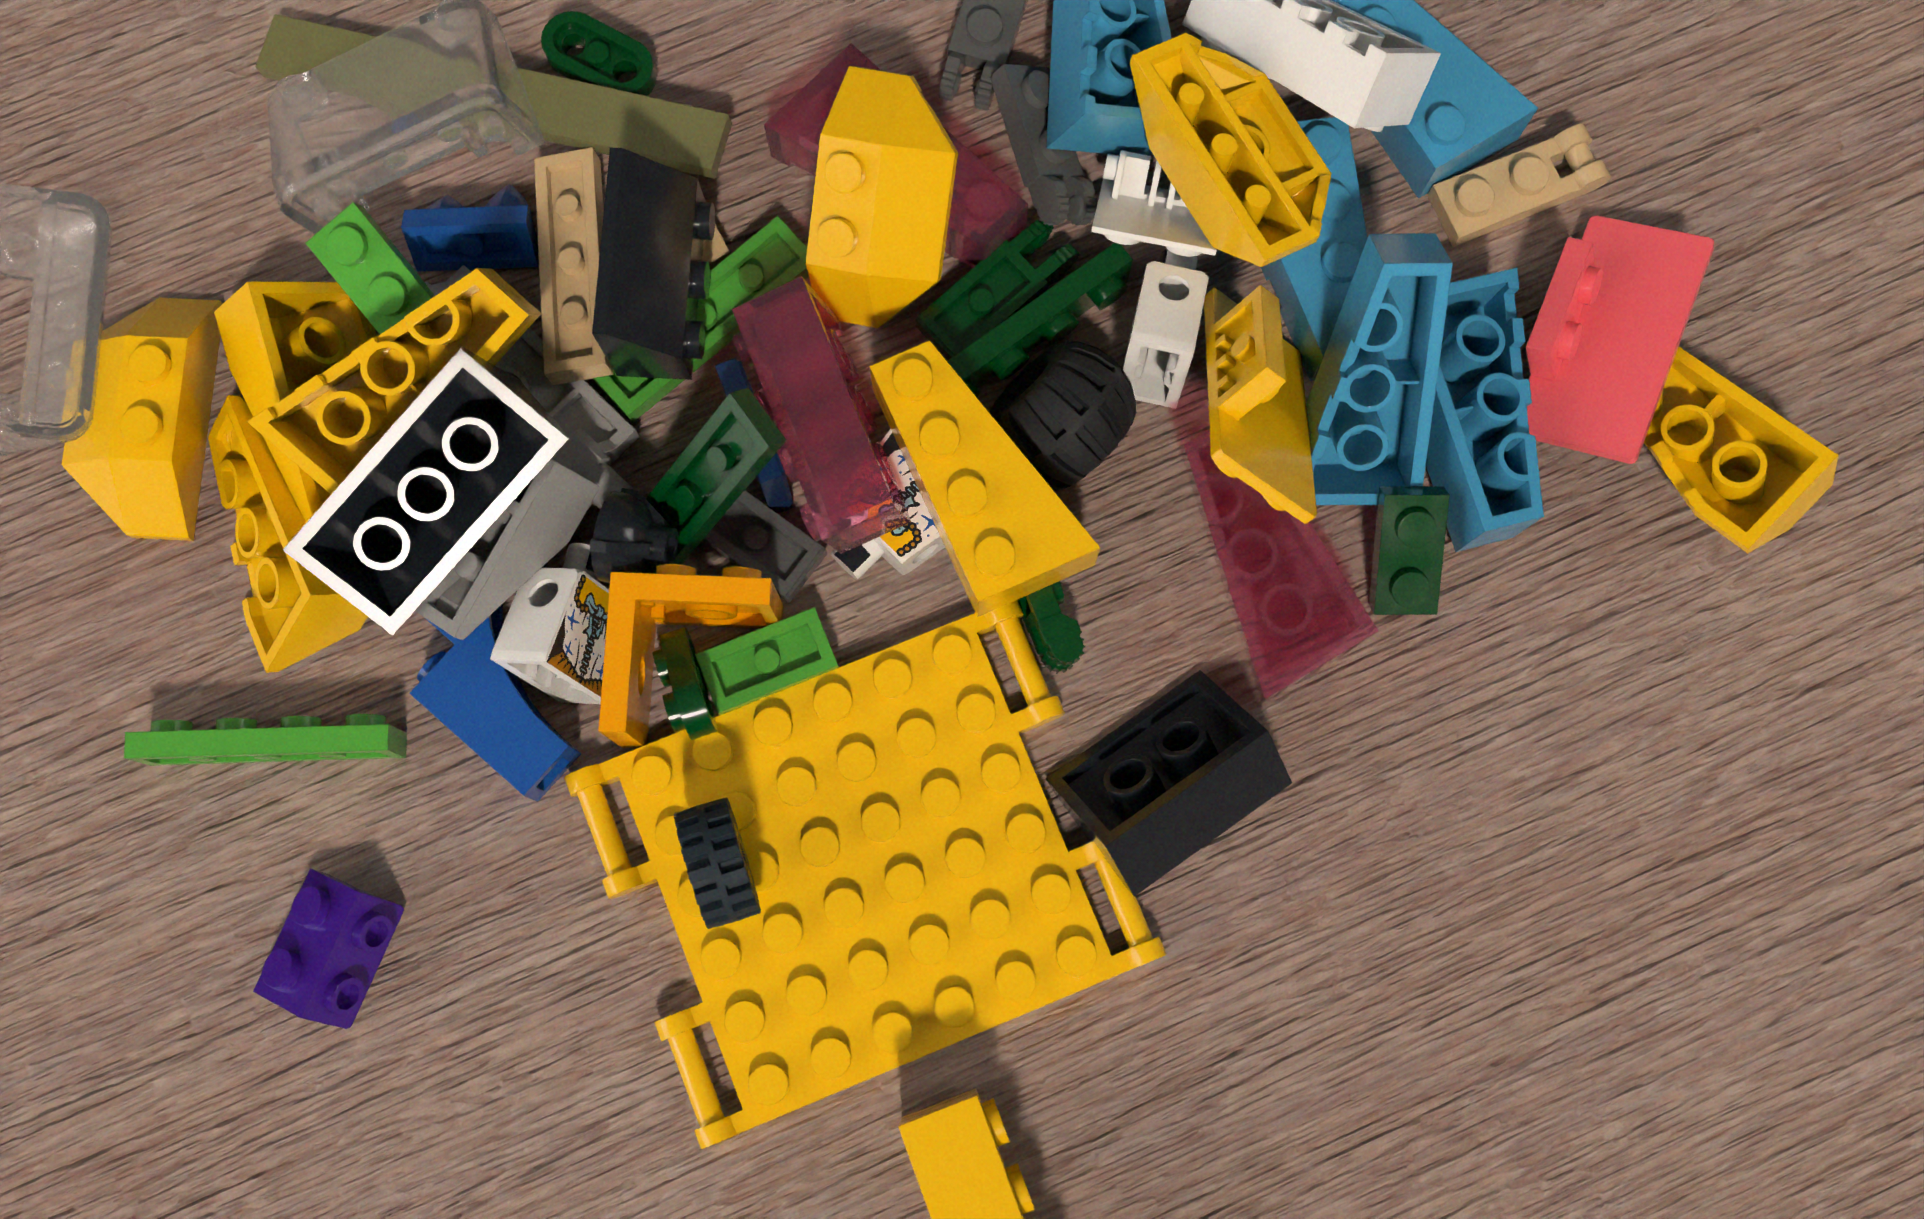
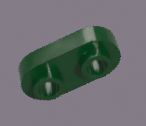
M578 11L560 13L550 19L545 25L541 35V45L550 66L557 73L568 79L648 96L654 89L657 73L653 59L648 49L637 40ZM575 45L585 47L578 55L572 56L567 54L568 50ZM625 72L636 73L635 78L631 81H618L619 76Z
M683 627L660 635L662 649L653 651L652 654L663 686L665 688L672 687V692L662 695L673 730L677 732L686 729L691 740L717 732V723L707 684L695 656L697 651L687 628Z

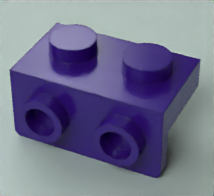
M310 868L299 893L292 903L291 911L271 954L264 963L262 973L253 992L299 1018L344 1029L350 1028L404 912L403 906L369 894L336 877Z

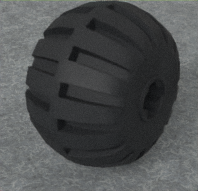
M1066 341L1050 348L1029 364L1000 394L989 413L1055 492L1068 488L1086 477L1089 472L1098 467L1114 451L1118 443L1124 439L1134 421L1136 400L1132 384L1114 358L1095 346L1079 341Z

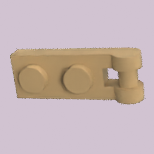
M1585 124L1573 125L1553 138L1433 185L1427 196L1452 247L1585 195L1607 183L1611 179V175L1603 160H1595L1589 148L1592 138ZM1566 158L1573 174L1560 178L1553 163Z

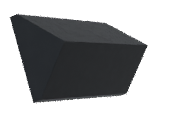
M462 346L288 542L283 551L393 635L562 447L569 436L520 380Z

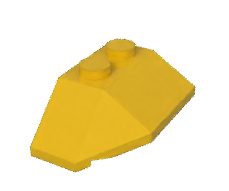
M1188 33L1181 34L1133 54L1130 60V67L1149 149L1211 246L1263 267L1316 243L1320 236L1321 220L1332 173L1266 74L1226 53L1201 46L1202 41Z
M849 66L821 131L806 255V267L818 314L821 318L879 328L941 280L958 151L937 115L922 95V90L912 75Z
M157 298L79 344L61 465L119 528L131 538L194 541L221 336L214 313L223 304L220 300Z

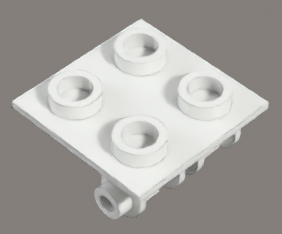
M1121 150L1120 156L1107 155L1102 187L1091 232L1104 234L1110 241L1123 245H1133L1140 241L1162 245L1170 252L1180 256L1193 257L1201 253L1216 255L1217 249L1211 246L1172 183L1170 182L1169 190L1158 188L1162 167L1157 160L1152 184L1147 186L1145 184L1151 156Z

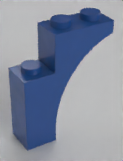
M503 604L464 640L453 637L429 621L454 645L447 653L445 651L438 652L423 665L417 675L419 683L409 694L523 796L538 802L581 753L546 721L532 703L519 677L490 659L504 623Z

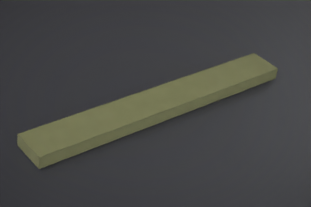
M274 14L255 66L263 77L580 149L593 147L595 152L609 155L610 148H624L678 171L716 179L732 127L730 116L726 113Z

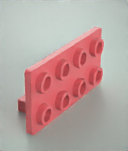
M1597 215L1589 219L1582 240L1571 237L1567 238L1526 345L1532 403L1527 406L1529 434L1535 436L1536 441L1627 464H1633L1637 461L1714 251V240L1712 238Z

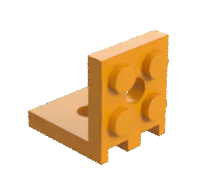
M679 564L658 565L656 574L611 572L598 731L621 748L637 749L647 745L654 664L652 652L655 650L656 624L763 628L782 620L783 603L772 579L762 578V571L749 567H726L722 569V576L696 575V568Z

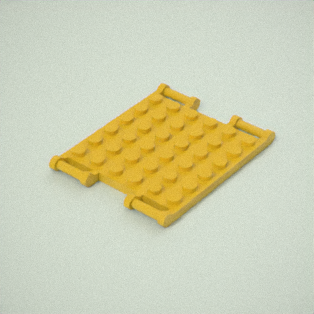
M1018 600L979 617L976 616V613L719 715L715 717L718 728L717 732L691 740L686 729L602 763L578 769L564 777L570 796H578L607 874L602 883L608 899L626 895L658 882L703 1003L654 1022L660 1040L665 1041L668 1039L700 1126L694 1132L701 1149L1167 955L1160 936L1153 938L1136 896L1134 897L1124 886L1094 841L1069 852L1064 843L1020 734L1060 718L1065 714L1059 697H1051L1019 621V618L1024 614ZM995 629L1028 705L1025 709L1013 714L1009 711L979 639L980 635ZM619 780L650 860L635 867L631 866L602 788ZM727 797L747 855L761 913L733 923L707 929L688 877L687 867L681 852L682 848L677 836L674 813ZM1091 864L1095 865L1129 946L1128 949L1114 955L1110 953L1077 874V870ZM709 1022L713 1028L743 1109L726 1117L692 1030Z

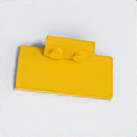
M1259 285L1240 303L1236 304L1218 289L1212 288L1205 295L1204 300L1211 457L1216 466L1225 475L1231 478L1238 477L1261 493L1268 504L1274 509L1286 511L1302 523L1307 524L1317 517L1302 358L1299 350L1283 339L1279 298L1262 285Z

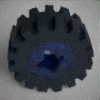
M728 798L707 802L674 813L677 836L682 848L681 852L687 867L688 877L707 929L733 923L761 913L747 855Z

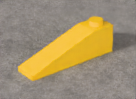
M247 281L214 311L230 371L253 417L266 408L272 407L293 393L296 388L350 355L353 350L372 337H377L375 328L337 282ZM263 436L306 523L331 494Z
M1681 347L1677 349L1644 440L1645 445L1694 515L1746 553L1752 552L1787 532L1833 485L1839 457L1838 454Z
M227 395L208 435V441L221 504L226 509H235L236 542L230 546L234 566L246 565L253 597H247L242 601L246 624L265 672H279L359 631L368 616L283 551V548L303 527L305 521L262 434L247 422L253 418L248 405L241 396Z

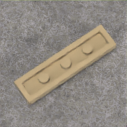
M593 147L534 158L544 375L552 385L614 375L612 366L592 334L604 214L601 160Z

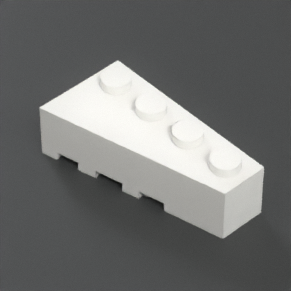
M1191 0L1182 23L1185 27L1202 36L1201 45L1237 57L1249 66L1266 74L1269 79L1275 80L1353 128H1365L1375 132H1382L1384 126L1409 125L1441 55L1440 52L1332 0Z

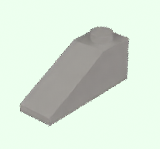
M551 458L415 609V612L453 637L464 640L569 543L599 491L600 486Z

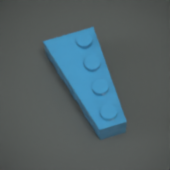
M1053 0L1046 149L1120 155L1121 150L1148 156L1153 154L1148 146L1130 60L1133 54L1172 39L1164 0Z
M1332 0L1441 53L1409 125L1384 126L1382 132L1371 131L1418 199L1426 195L1433 185L1460 175L1517 141L1538 110L1536 105L1414 0Z
M1336 117L1297 121L1332 173L1321 220L1320 236L1316 243L1261 267L1266 281H1271L1281 304L1280 313L1295 348L1301 353L1302 364L1310 381H1315L1368 238L1349 125Z
M1436 233L1368 235L1306 403L1316 505H1378L1379 486H1423L1453 265Z
M1517 268L1450 283L1426 467L1432 485L1444 486L1450 495L1447 528L1455 552L1513 538L1544 517L1536 438L1529 434L1527 406L1532 403L1529 379H1523L1520 347L1525 343L1523 318H1517L1515 293L1520 289Z

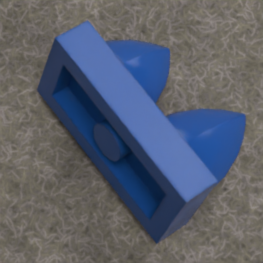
M510 184L499 190L485 207H464L460 202L447 194L435 201L427 209L404 210L401 229L417 272L459 270L463 265L469 270L476 268L501 269L539 266L538 239L531 217V210L523 195Z

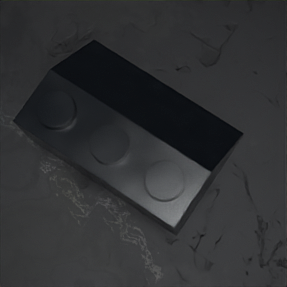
M610 148L592 334L617 376L692 380L694 359H703L705 351V325L703 321H697L699 299H708L710 291V266L708 261H702L704 240H713L714 203L705 201L698 178L624 148Z
M1201 670L1194 673L1046 778L1051 789L1089 842L1094 841L1109 865L1134 897L1292 784L1268 730Z

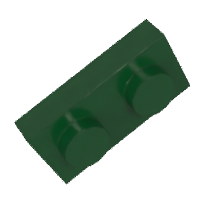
M1379 486L1369 606L1374 615H1437L1450 498L1444 486Z

